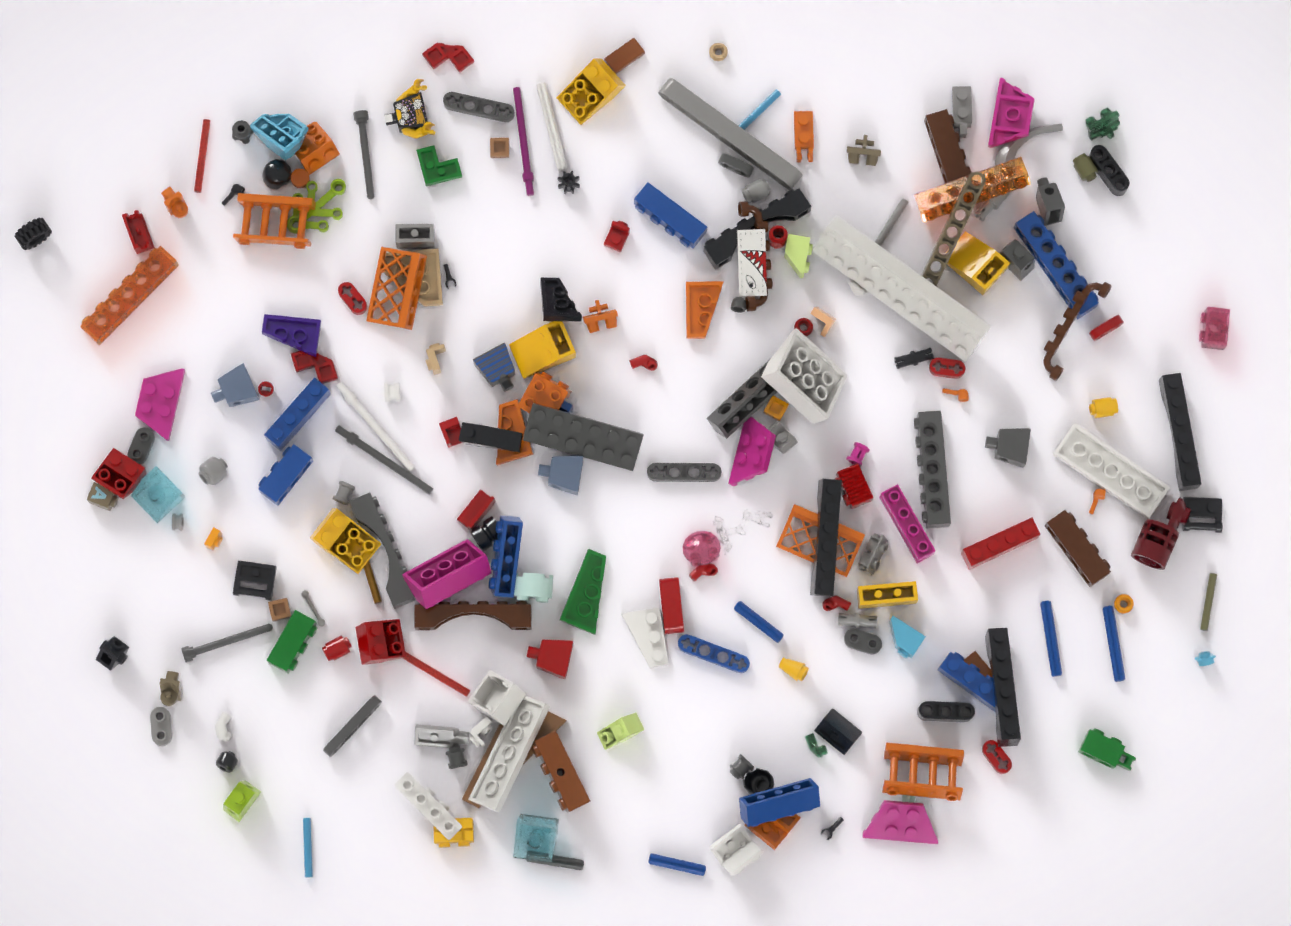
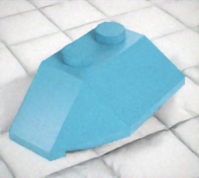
M262 114L250 125L251 130L259 139L285 161L300 149L309 130L305 124L291 114H274L270 116L269 114Z

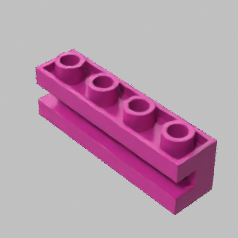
M897 484L882 492L879 498L916 563L918 564L934 555L936 550L899 485Z

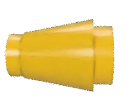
M784 657L778 667L796 681H803L809 670L805 663Z

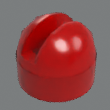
M264 381L259 384L258 392L264 397L270 396L274 392V386L271 382ZM262 386L270 387L271 391L262 390Z

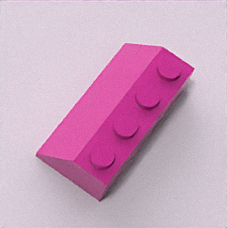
M466 539L405 572L402 576L416 600L425 609H428L473 583L484 579L492 574L487 555Z

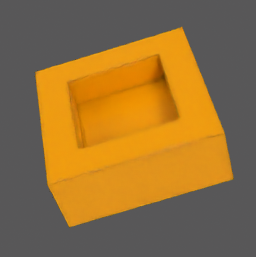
M773 395L763 413L777 421H781L789 404Z
M213 527L204 545L211 550L219 547L223 540V537H221L222 532Z

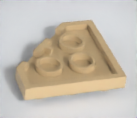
M439 249L408 251L427 255L418 302L424 307L443 305ZM391 252L385 255V261L389 264L395 259ZM406 255L400 260L404 267L410 264L411 256ZM398 263L390 267L394 275L402 270ZM387 270L383 272L386 276L391 278ZM404 273L396 278L400 286L405 284L407 280Z

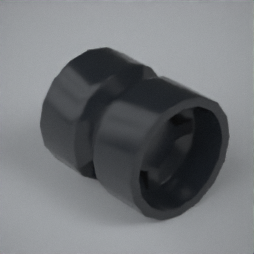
M493 516L483 521L482 527L478 525L470 530L472 537L482 551L491 547L492 541L497 540L498 533H496L497 521Z

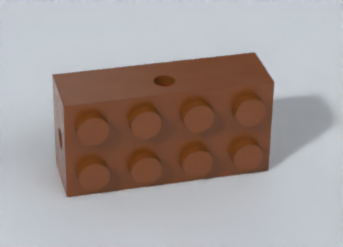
M556 730L533 742L534 746L531 749L536 758L540 757L543 763L540 767L544 775L548 774L551 779L549 786L553 793L557 792L560 798L557 802L561 810H566L568 813L591 802ZM558 769L562 771V776L557 774Z

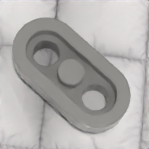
M156 707L150 714L151 737L156 745L166 746L172 740L171 715L166 708ZM163 713L161 720L157 719V714ZM160 732L165 734L163 739L158 738Z

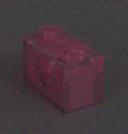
M1207 307L1204 312H1201L1200 323H1203V330L1199 332L1201 348L1224 350L1227 347L1230 309ZM1209 325L1217 326L1218 331H1211Z

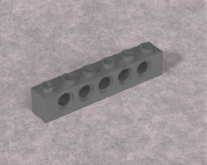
M769 360L706 418L713 429L726 439L777 393L761 377Z
M941 411L918 412L917 418H914V429H918L915 444L916 448H919L920 455H917V465L921 467L919 485H923L920 501L921 504H924L925 511L922 512V522L926 523V528L949 527L951 517ZM930 428L934 434L927 436L924 434V429ZM925 448H934L935 454H927ZM932 465L937 469V472L934 474L929 473L927 467ZM935 484L938 487V491L931 492L928 486ZM937 503L940 506V510L933 511L930 508V504Z

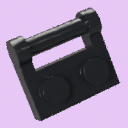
M1183 497L1186 507L1191 509L1189 517L1215 519V523L1190 522L1188 518L1186 524H1182L1183 531L1211 530L1215 531V533H1222L1221 498Z
M238 560L233 595L239 596L241 594L262 597L265 600L272 601L277 566ZM241 581L267 585V589L260 590L241 587Z

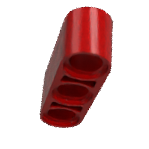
M679 578L659 579L664 633L684 632Z

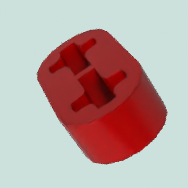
M349 282L340 284L338 294L343 302L354 314H364L367 310V303L353 284ZM343 288H351L350 293L352 297H349L347 294L343 295ZM353 300H356L359 304L362 302V309H354L355 304Z
M1116 315L1091 330L1089 335L1093 341H1096L1124 324V321L1120 315Z
M934 358L929 365V371L932 375L946 378H961L966 370L962 361L947 358ZM938 362L941 367H946V369L940 368L939 371H936V368L933 366ZM955 365H958L959 369H962V371H959L958 374H956L955 370L948 368H954Z
M986 741L982 746V753L997 773H1008L1012 768V762L1001 747H998L996 741ZM988 744L989 746L994 745L996 747L994 749V752L997 755L996 757L993 755L992 752H986V750L988 749ZM998 757L1002 762L1006 761L1008 763L1006 770L1004 768L999 769Z

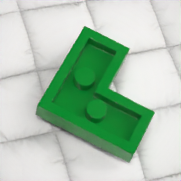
M435 145L416 150L426 187L462 178L458 158L439 162Z

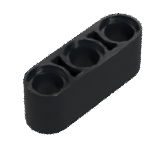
M1094 146L1089 156L1099 171L1097 174L1113 195H1124L1130 185L1128 177L1104 146ZM1093 153H1100L1102 158H1096ZM1104 168H1111L1113 170V173L1109 174L1105 172ZM1115 183H1122L1124 185V188H1117Z
M925 701L918 707L917 715L924 721L968 722L975 715V708L972 704L965 702ZM922 707H929L932 711L931 715H924L921 710ZM948 707L951 715L947 717L942 715L941 708ZM962 708L969 709V717L961 715L960 711Z

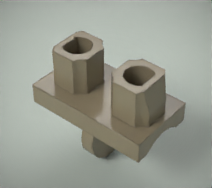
M864 134L863 140H855V145H862V148L847 146L848 162L859 164L860 154L867 155L866 165L876 166L878 156H881V150L866 148L867 146L874 147V141L867 140L868 135Z
M167 671L166 678L160 679V700L165 706H172L182 699L178 672Z

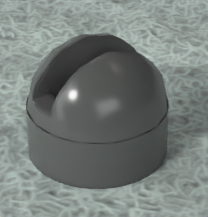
M736 297L733 299L730 309L738 313L745 312L746 301L742 297Z

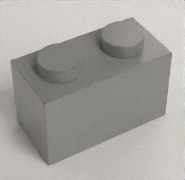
M395 224L396 247L435 248L434 224Z

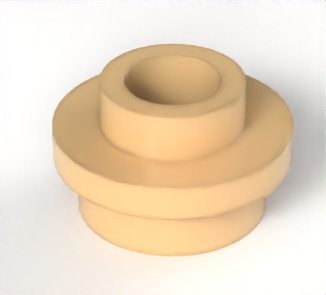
M715 43L710 47L709 55L714 61H723L727 57L728 49L724 44ZM720 50L722 54L716 55L715 51Z

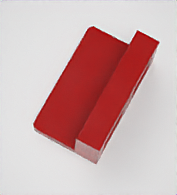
M480 489L459 515L457 521L469 530L473 529L495 504V498L493 496L490 497Z

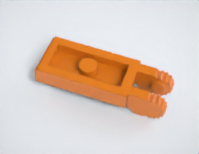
M794 111V143L797 162L802 160L801 149H808V162H813V111Z

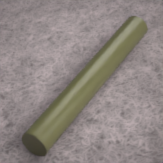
M1215 573L1209 574L1200 630L1208 631L1217 574Z

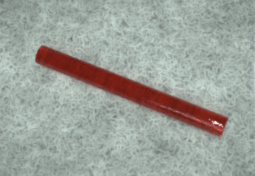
M203 119L194 186L195 193H201L211 121L209 119Z
M406 652V657L402 658L467 697L471 690Z

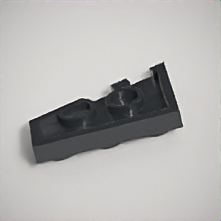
M540 277L543 321L581 322L582 315L580 312H577L573 300H570L568 291L560 278Z

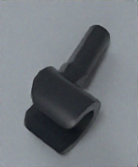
M234 184L229 195L221 203L225 206L235 194L244 193L245 188L239 184Z
M444 264L447 279L445 286L449 289L447 283L453 281L456 288V280L452 278L448 264Z
M840 817L829 828L823 829L821 835L827 830L830 832V837L826 840L831 839L833 832L844 819Z

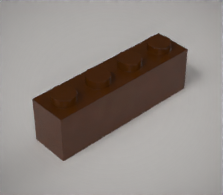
M946 109L926 115L924 123L946 189L949 190L964 185L968 175L971 173V169L965 164L966 155L964 149H960V137L958 132L954 131L952 114L949 115Z
M1064 510L1045 524V528L1091 588L1111 573V567L1106 559L1102 560L1099 556V550L1096 545L1090 544L1083 528L1079 529L1076 525V519L1073 514Z

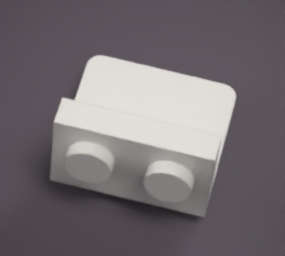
M740 823L709 846V849L721 866L731 875L741 873L748 864L757 861L763 853V850L752 841Z

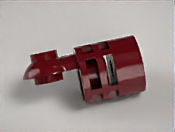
M1179 497L1177 502H1172L1166 517V519H1169L1168 524L1147 519L1144 522L1131 553L1133 559L1148 567L1165 570L1180 534L1177 531L1179 524L1185 525L1191 509L1186 507L1181 497Z

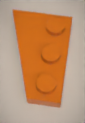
M724 281L686 282V339L706 338Z
M516 399L500 404L498 428L520 432L524 435L526 425L522 410L518 406L519 400ZM522 440L520 452L498 449L496 465L534 455L531 443Z

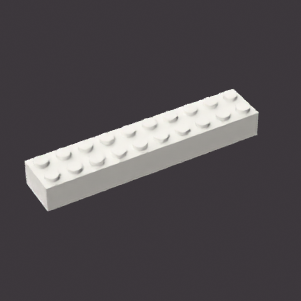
M838 215L827 225L812 250L965 362L975 352L991 328L984 320Z

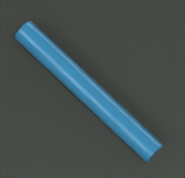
M776 89L738 126L745 130L781 95L780 91Z
M303 818L305 878L313 877L311 818Z

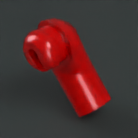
M642 355L629 360L632 369L643 366L650 371H654L658 367L657 361L648 355Z
M700 563L689 574V577L696 581L702 575L714 576L718 573V568L712 563Z

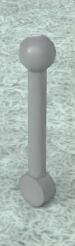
M304 590L301 593L302 597L307 600L318 620V625L324 626L325 620L321 619L309 598V592Z

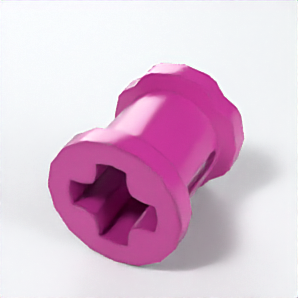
M855 442L854 449L851 455L847 456L846 460L853 465L858 463L861 467L863 464L862 460L865 454L869 453L870 449L861 443Z

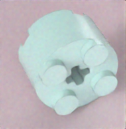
M517 573L514 596L517 597V601L529 602V598H536L537 602L548 603V599H552L554 575H549V578H546L545 574L523 573V576H519V573Z

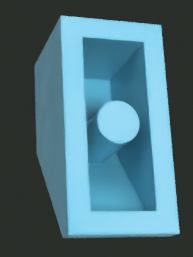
M892 616L889 622L894 645L898 649L897 653L904 658L910 657L912 659L926 636L895 616Z

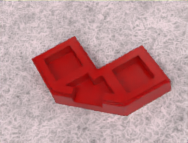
M436 43L422 53V56L433 70L447 59L451 61L459 73L474 63L471 55L464 46L460 45L453 46Z
M302 351L290 353L296 373L315 367L318 380L322 384L338 380L333 360L317 353V357Z

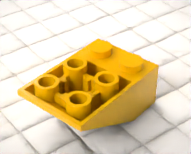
M594 58L556 98L582 125L614 99L626 85L602 58Z
M965 231L959 238L947 265L983 296L1008 269L1010 262L995 249Z
M553 321L509 344L523 379L576 358L575 349L563 321Z
M337 508L331 509L310 536L313 542L357 574L360 573L381 546L378 540Z

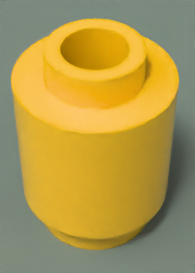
M1107 397L1092 400V404H1089L1090 415H1093L1094 418L1114 416V414L1118 413L1116 398Z

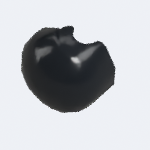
M282 159L269 161L263 169V182L272 189H279L287 185L292 175L291 167Z
M756 768L752 772H746L743 778L744 788L750 795L772 789L775 785L774 778L769 771Z

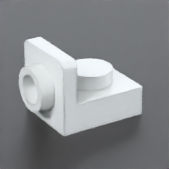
M487 716L469 732L471 735L469 739L476 747L479 745L482 748L486 746L479 736L481 734L485 736L492 729L490 727L492 721Z

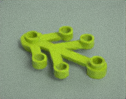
M342 179L332 181L331 189L316 201L315 210L307 212V220L311 216L332 217L334 220H340L343 217V212L340 208L321 209L333 197L345 193L346 184ZM309 181L306 184L307 198H313L315 201L318 185L315 181ZM314 184L316 186L315 189L310 190L309 186ZM337 186H342L340 191L335 190ZM295 193L292 197H303V195ZM293 209V216L287 222V229L293 234L298 232V227H293L295 222L299 223L300 211L298 209ZM339 211L340 215L336 217L334 212ZM306 220V229H318L323 233L329 229L328 222L325 220H320L319 222ZM323 223L326 224L324 229L319 227Z

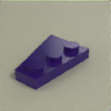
M264 314L262 335L317 357L321 320Z

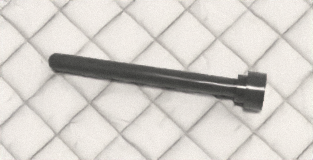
M359 110L353 112L354 121L359 126L367 198L371 200L374 198V187L366 130L369 115L367 110Z
M266 624L195 648L193 646L183 647L181 650L184 660L187 663L193 661L196 655L269 632L273 629L272 624Z

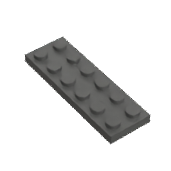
M533 403L522 440L633 471L644 434Z

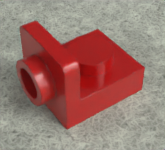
M612 221L604 246L621 253L630 234L628 224L623 221Z

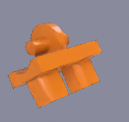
M168 187L161 192L165 200L164 204L171 216L184 218L188 214V207L179 191L175 193L171 187Z
M595 300V306L589 307V312L597 313L583 316V322L587 325L590 333L600 331L598 321L605 320L607 329L617 327L616 317H618L616 309L601 312V310L608 309L607 303L600 305L599 300Z

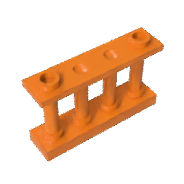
M238 193L237 201L244 207L241 234H233V238L238 244L293 245L297 249H305L306 246L311 247L312 243L309 239H305L307 212L315 210L316 202L313 198ZM254 206H261L263 209L260 235H249L251 210ZM272 207H279L281 210L278 237L267 236ZM291 208L300 211L297 238L286 237L288 213Z
M886 742L884 759L890 760V779L884 780L882 793L939 798L948 801L961 800L963 788L956 787L957 766H962L964 750ZM899 760L910 762L909 782L897 781ZM918 762L929 764V784L917 783ZM937 764L949 766L948 786L936 785Z

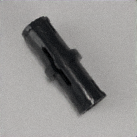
M929 347L921 351H910V354L894 357V362L897 363L895 366L897 369L912 364L916 366L919 362L934 359L933 353L930 354L932 349Z

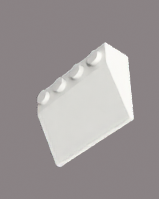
M796 328L769 360L761 377L814 424L829 418L848 375Z

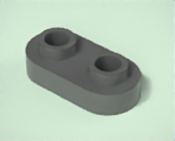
M147 427L138 429L127 453L129 458L140 465L147 460L155 441V435L151 429ZM143 434H147L148 437L146 439H141ZM139 451L140 456L134 457V453Z
M855 628L849 629L844 635V643L851 649L874 655L882 648V641L877 635ZM851 635H856L857 641H852ZM874 641L876 643V646L871 647L869 645V642Z

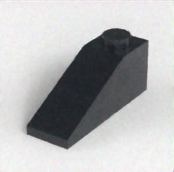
M462 422L459 441L471 446L520 452L523 433Z

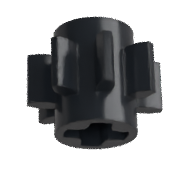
M563 171V176L557 178L561 182L558 185V189L563 188L564 194L567 192L574 194L575 187L580 188V184L576 183L580 180V177H575L573 171L570 173ZM569 180H572V183H569V185H566V182H568Z

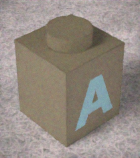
M94 482L86 500L92 505L111 511L112 507H116L119 497Z

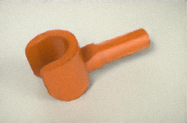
M943 388L942 393L958 395V401L960 402L969 400L968 391L965 389L950 390Z
M1096 489L1094 491L1090 514H1094L1098 499H1105V489Z

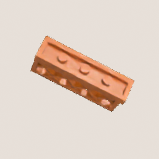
M381 247L366 321L412 330L427 255ZM386 252H391L395 258L389 264L385 261ZM406 255L411 256L410 264L404 267L400 260ZM398 263L402 270L394 275L390 267ZM387 270L391 278L383 283L381 275ZM404 273L407 280L405 284L400 286L396 278ZM394 281L398 289L390 294L386 286ZM384 289L387 297L379 301L377 294L380 290ZM401 292L403 300L397 305L393 296ZM390 299L394 308L386 312L382 305ZM380 308L384 315L379 319H373L374 310ZM395 311L399 314L398 323L392 322L389 317Z
M794 504L776 547L814 563L815 559L809 556L816 553L812 541L817 539V537L811 539L807 528L811 526L818 527V514ZM793 516L801 519L803 528L795 531L792 530L790 523ZM804 521L810 523V525L805 526ZM840 523L838 527L839 543L837 545L841 546L844 555L836 558V560L845 557L848 566L845 572L837 569V567L835 572L847 577L865 534ZM788 528H790L791 532L786 534ZM805 529L809 540L798 544L794 533ZM793 535L796 545L789 548L781 545L784 537ZM840 537L845 538L847 540L841 541ZM852 541L857 544L855 550L846 554L842 543ZM810 542L814 553L809 555L802 554L799 546ZM797 547L799 552L793 550V548ZM852 555L849 561L847 556Z

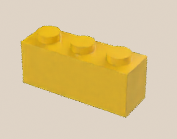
M916 581L858 586V609L916 604L918 601Z

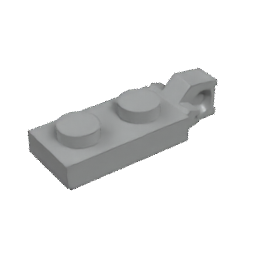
M952 86V116L954 128L959 129L960 138H966L967 128H971L972 124L971 86Z
M419 724L415 726L414 745L449 748L459 744H468L469 732L459 731L455 727Z

